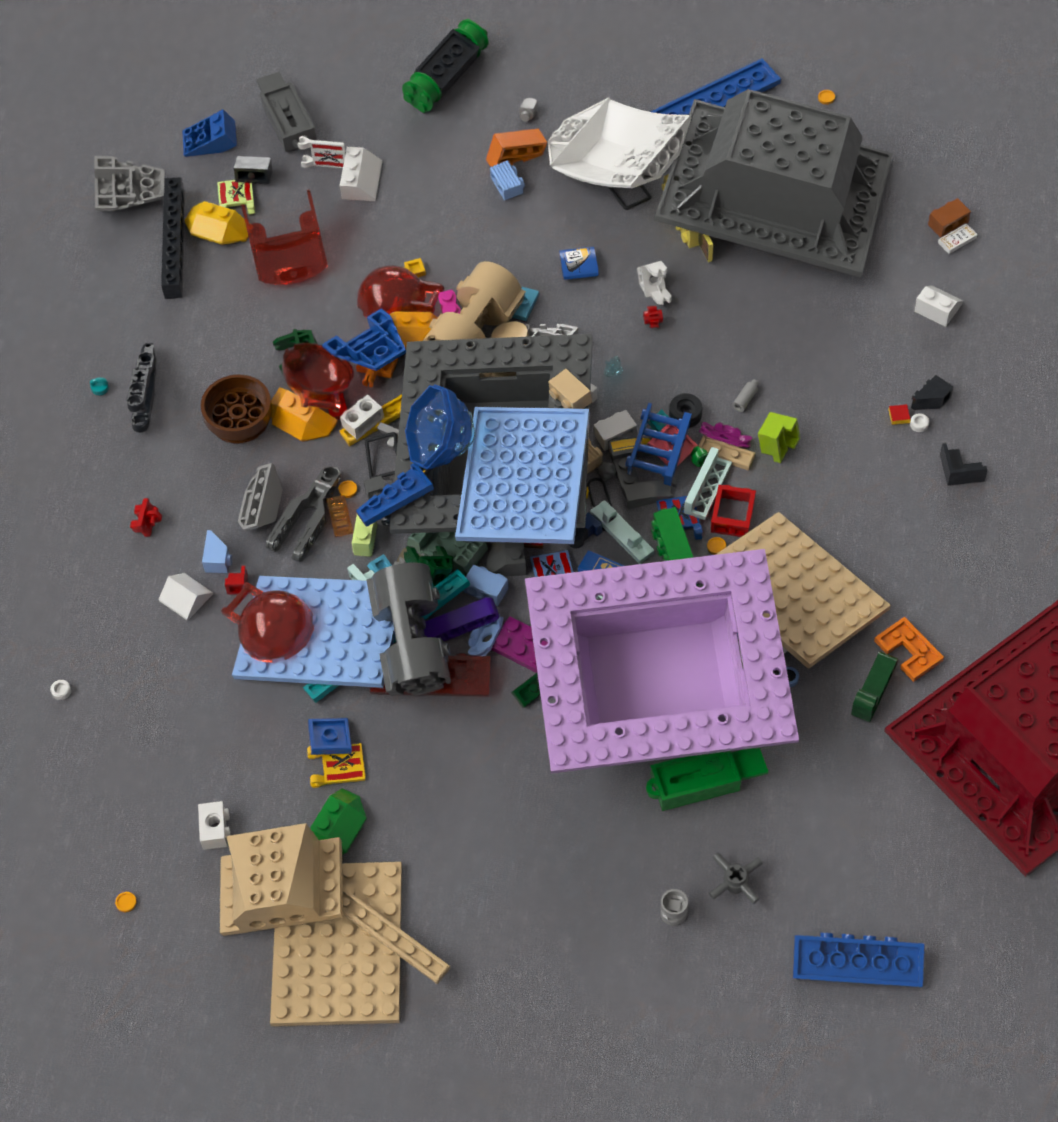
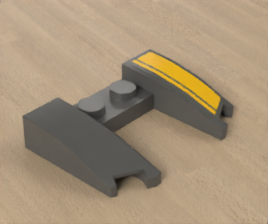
M637 437L608 441V451L612 463L616 466V475L628 509L653 504L663 499L674 498V494L670 493L671 486L676 487L677 484L676 479L672 480L671 486L665 485L664 480L640 482L635 467H633L631 475L627 474L626 459L627 456L632 455ZM643 437L641 444L646 445L653 437ZM639 451L636 459L651 456L652 454Z

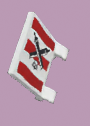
M304 136L299 138L298 148L307 149L311 147L312 157L308 155L302 157L301 166L303 168L311 166L343 168L346 154L344 143L310 140Z

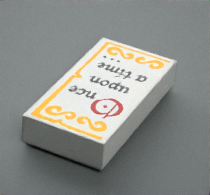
M964 224L940 238L938 244L948 254H951L977 239V233L967 224Z

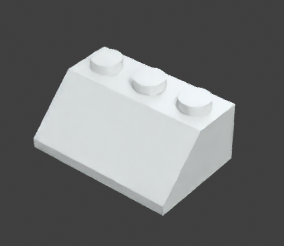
M347 147L340 181L341 198L344 200L376 201L382 160L365 148Z

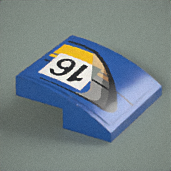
M594 247L559 250L564 280L599 276Z

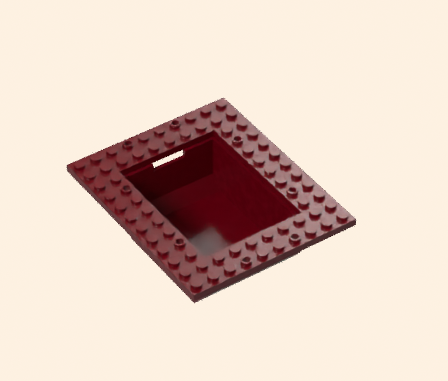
M1058 600L885 727L884 730L1025 877L1058 852V815L1053 813L1055 811L1058 812ZM972 760L1000 786L999 790L971 763ZM979 817H984L986 820L982 821Z

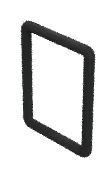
M642 184L640 187L647 197L626 206L612 187H608L625 210L651 199L650 193Z
M395 432L365 440L370 479L378 476L383 478L395 475V471L373 476L369 442L393 436L395 453L397 454L398 440Z

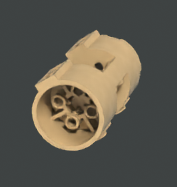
M480 262L464 281L461 280L456 288L458 290L456 298H458L463 308L460 314L445 312L440 314L437 319L434 318L429 325L431 330L423 341L485 338L481 330L484 324L496 326L509 322L523 302L526 291L521 289L516 277L504 267L493 262Z

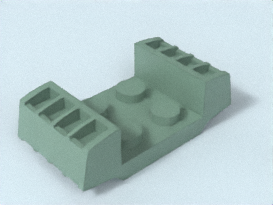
M456 532L412 533L407 541L408 546L415 547L416 551L420 555L423 553L424 556H433V551H436L435 546H443L447 554L453 556L451 572L458 569L464 576H467L472 566L478 564L479 560L488 550L486 542L456 541Z

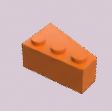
M539 128L496 133L493 135L486 161L490 167L509 161L511 166L514 165L513 163L521 160L526 162L542 156L547 141Z

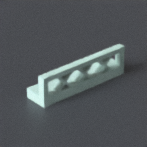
M711 447L685 500V514L706 520L716 499L718 485L723 484L732 465L731 461L718 458L719 449ZM715 465L725 466V469L716 471ZM716 477L718 483L710 485L708 479ZM710 491L712 496L704 499L701 494ZM703 505L705 510L702 513L694 510V508Z

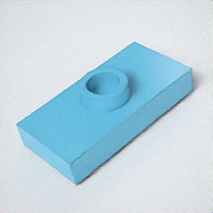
M522 287L521 289L526 291L524 300L512 318L527 321L539 296V291Z

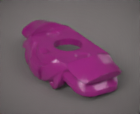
M703 422L698 431L708 438L740 448L751 447V436L741 435L739 428L723 425L721 422L716 423L715 426Z

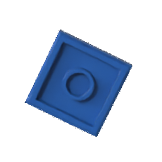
M348 718L308 719L311 755L351 754L352 746Z

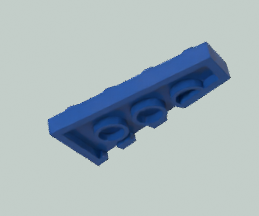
M411 464V469L406 473L402 472L397 476L398 479L393 484H387L381 494L378 496L374 495L356 510L366 527L434 489L433 484L418 465Z

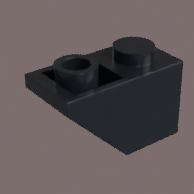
M935 375L931 380L928 379L924 383L920 391L917 390L913 394L911 408L913 410L940 409L952 397L953 386Z

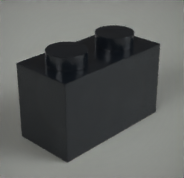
M237 156L234 165L235 182L269 184L272 175L271 157Z

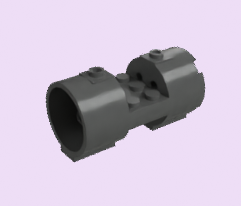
M402 563L377 571L372 578L366 579L372 615L378 622L383 620L393 621L397 641L396 644L387 648L384 653L379 654L386 692L391 696H402L404 692L412 693V695H421L444 688L443 684L445 682L446 684L451 682L448 667L449 645L441 638L427 637L424 634L426 622L423 616L433 612L439 606L437 599H440L438 588L433 586L430 567L423 563Z

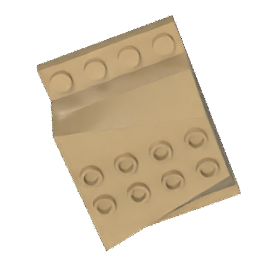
M306 823L226 836L231 855L221 856L220 934L222 936L343 917L342 841L339 837L319 840Z

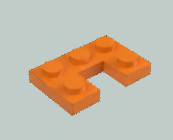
M906 617L897 621L874 639V642L886 654L903 645L913 655L901 664L900 667L913 682L944 660V656Z

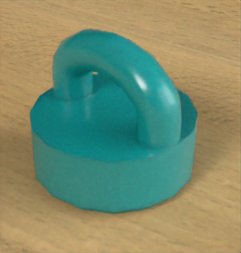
M98 377L90 381V388L93 394L100 396L108 392L109 384L105 378Z

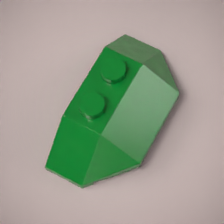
M341 788L329 796L310 827L319 840L339 837L342 841V855L348 852L367 820L360 796Z

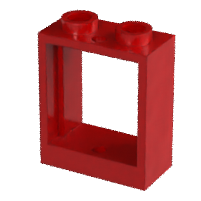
M718 485L710 532L737 537L747 534L750 531L756 490L732 487L730 485ZM721 498L749 502L746 521L718 517Z

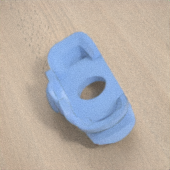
M500 616L495 622L471 632L468 641L470 646L468 653L471 655L470 658L472 660L481 661L490 652L502 628L504 617ZM492 635L489 641L483 642L486 636Z

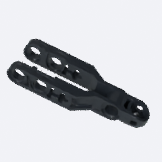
M153 343L143 344L141 352L137 357L136 367L132 369L127 395L128 409L133 412L131 418L132 428L138 433L144 432L149 428L153 407L157 360ZM143 409L146 410V411L143 412V413H139V412H138V411L143 410ZM138 422H144L142 425H135Z

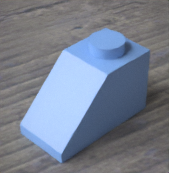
M207 530L202 559L204 571L207 573H228V567L232 565V555L229 554L227 546L211 530Z

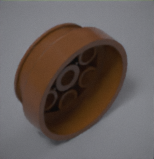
M236 374L220 378L206 389L201 399V412L207 428L225 442L241 444L256 439L265 431L272 415V402L267 387L260 380L252 376Z

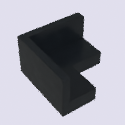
M942 443L940 458L947 486L985 482L987 466H983L982 462L963 464L960 450H948L947 443Z

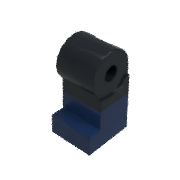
M588 512L585 518V528H576L574 544L568 545L575 549L582 547L584 541L592 534L599 536L602 533V523Z

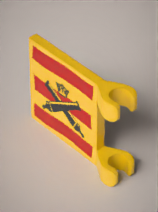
M361 743L351 744V754L311 755V748L309 746L307 748L308 758L316 759L322 756L324 776L317 774L310 776L311 787L317 788L327 784L365 781Z

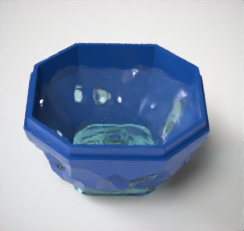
M435 384L433 386L429 385L411 406L405 428L410 461L425 469L440 467L449 464L457 456H461L474 442L475 427L472 414L468 411L465 404L457 399L453 391Z

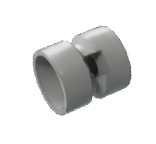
M678 889L666 891L661 898V918L667 925H681L687 918L688 898L685 893Z

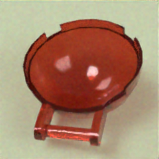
M386 265L373 270L364 278L357 293V307L363 311V316L366 318L381 308L388 314L393 312H431L433 314L439 293L444 292L445 288L439 283L420 280L415 273L405 267ZM427 293H431L432 296L429 302L424 303Z
M313 343L295 344L294 349L289 350L287 348L283 354L282 371L284 379L289 388L300 397L301 407L307 408L311 406L339 412V396L348 389L354 377V370L349 361L344 359L342 361L339 357L331 355L322 345Z
M245 582L243 589L232 602L221 610L225 617L238 624V637L245 652L250 657L262 662L270 663L273 662L272 659L284 657L286 660L294 656L306 646L314 630L313 613L299 596L283 590L263 592L248 582ZM249 593L255 596L246 604L240 616L233 612Z

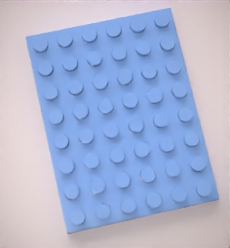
M475 407L472 437L469 442L455 534L456 541L574 544L590 415L589 409Z
M259 576L232 676L234 679L383 688L384 677L379 654L384 653L394 643L395 630L393 621L383 620L378 622L373 617L367 581Z

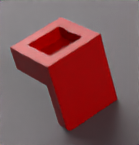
M245 565L241 566V573H229L228 578H225L227 595L247 593L248 573Z

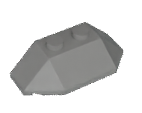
M273 463L258 467L255 476L251 479L245 490L238 523L244 531L256 529L276 521L283 489Z

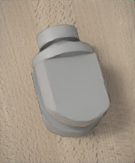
M533 98L524 99L519 109L522 121L527 122L535 116L538 110L537 100Z

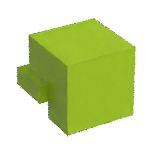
M769 412L758 432L761 453L772 455L774 462L781 463L788 451V447L795 449L800 440L797 418Z

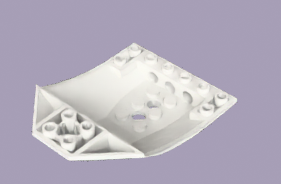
M608 97L567 118L562 122L558 130L553 132L552 137L547 141L550 166L568 177L595 185L620 188L640 186L659 179L680 155L691 116L652 113L623 105Z

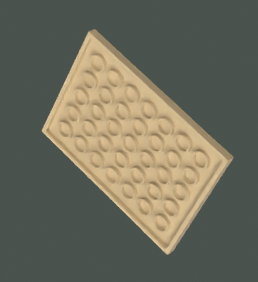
M780 512L716 554L765 549L782 646L808 669L889 611L891 606ZM768 613L763 614L765 618L770 617Z
M343 863L342 886L401 929L402 863ZM344 915L342 918L275 928L271 1026L400 1023L401 957Z

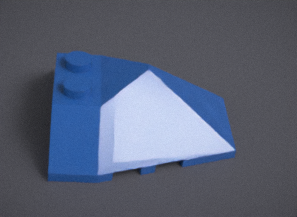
M382 308L367 317L370 328L345 343L336 335L322 344L323 348L331 355L375 371L406 353L392 317Z

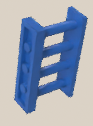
M648 402L647 409L643 408L640 419L643 421L632 455L627 456L626 459L627 474L631 475L633 467L662 474L664 484L671 486L691 423L692 414L684 412L683 418L678 420L651 413L652 403ZM652 420L675 426L679 431L678 434L670 435L646 427L648 421ZM643 436L671 442L674 445L673 450L669 449V451L641 444ZM641 451L667 458L666 460L669 461L668 466L664 465L662 467L636 460L638 452Z

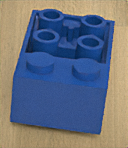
M224 109L182 130L185 157L223 153L237 146L235 120Z

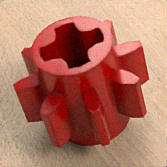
M656 305L648 306V311H643L644 324H649L650 328L659 327L658 323L663 322L662 310L657 309Z

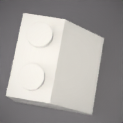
M925 286L916 299L914 312L946 327L964 301L934 286Z

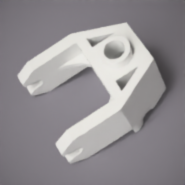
M662 261L638 267L639 284L645 297L651 296L660 305H664V301L671 303L672 296L666 290L664 282L667 274L665 264Z

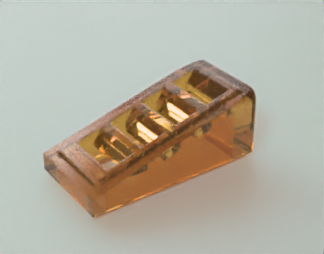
M345 496L328 498L327 505L334 536L339 537L352 534L353 529ZM348 525L347 527L337 529V526Z

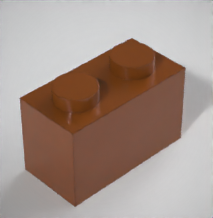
M957 198L947 202L941 208L933 210L929 215L928 225L942 238L962 225L969 223L971 211Z

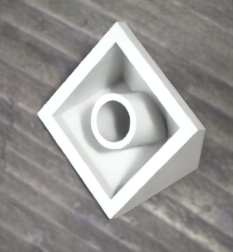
M182 573L168 576L159 601L188 621L213 595V592L187 574Z

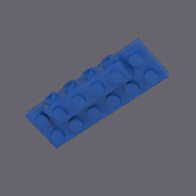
M820 933V937L795 935L793 978L923 987L924 944L897 942L898 938L885 937V941H878L876 936L863 935V939H855V935L842 934V938H833V933Z

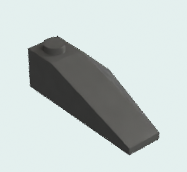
M492 542L487 557V570L495 574H501L504 577L526 575L524 543Z

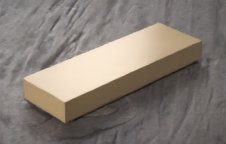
M704 435L698 445L708 453L711 447L719 449L718 458L731 461L733 466L748 471L756 454L755 452L708 438Z

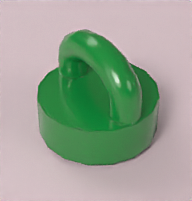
M699 446L694 447L691 453V462L696 467L703 466L708 452Z

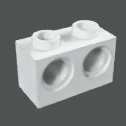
M369 395L358 400L353 407L346 410L340 416L343 428L357 440L385 418L382 407Z

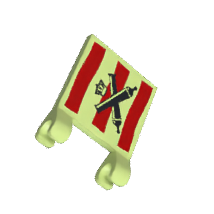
M235 180L217 182L219 206L227 208L247 205L248 214H255L252 183L235 182Z

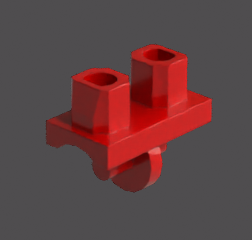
M144 498L142 504L135 505L134 512L138 520H133L130 524V528L134 532H141L145 537H150L155 523L162 521V514L158 512L159 509L150 503L149 498Z

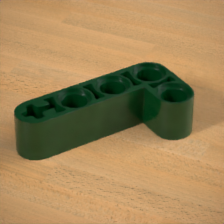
M879 651L862 689H859L855 696L851 711L852 716L869 723L871 722L894 673L898 658Z

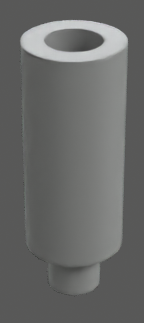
M753 379L751 382H747L732 404L736 411L743 412L758 391L757 386L759 382Z

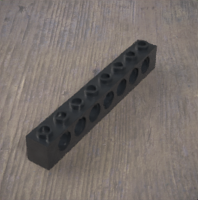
M182 177L164 178L161 287L165 299L182 298L185 190Z

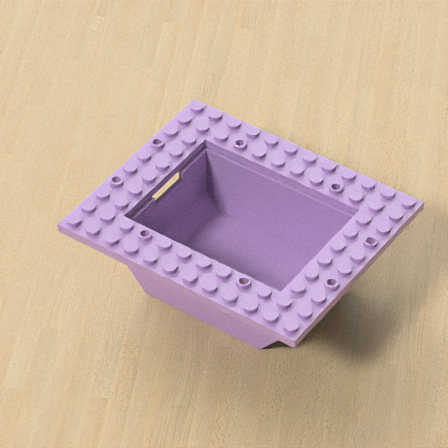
M765 549L525 578L551 774L799 742ZM701 583L703 587L699 588L696 584ZM596 596H602L603 599L597 600ZM768 613L770 617L765 618L763 614ZM546 641L548 644L543 646L540 643ZM778 670L780 675H775L773 671ZM553 698L556 702L551 704L548 700Z

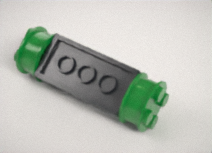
M471 19L462 20L458 24V28L452 29L415 69L410 77V81L403 84L404 100L420 112L430 111L433 108V103L438 102L480 56L481 50L488 47L487 31Z

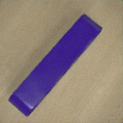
M487 597L425 621L426 629H424V634L427 637L441 638L445 642L495 622L499 619L500 615L494 599Z

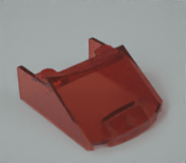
M310 189L307 190V196L311 210L300 215L301 231L267 238L262 224H249L245 204L241 205L260 282L271 285L296 284L316 276L328 266Z

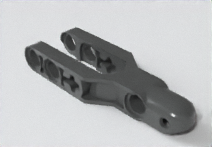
M333 466L324 467L307 493L291 500L266 541V549L277 552L303 510L314 508L316 511L307 524V529L303 536L297 540L298 544L291 556V559L298 562L304 560L327 523L325 508L341 479L338 468Z

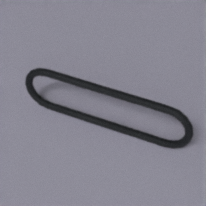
M600 478L590 479L587 483V487L589 490V495L593 508L596 507L590 489V483L592 481H600L603 484L608 503L611 507H613L605 482H603Z

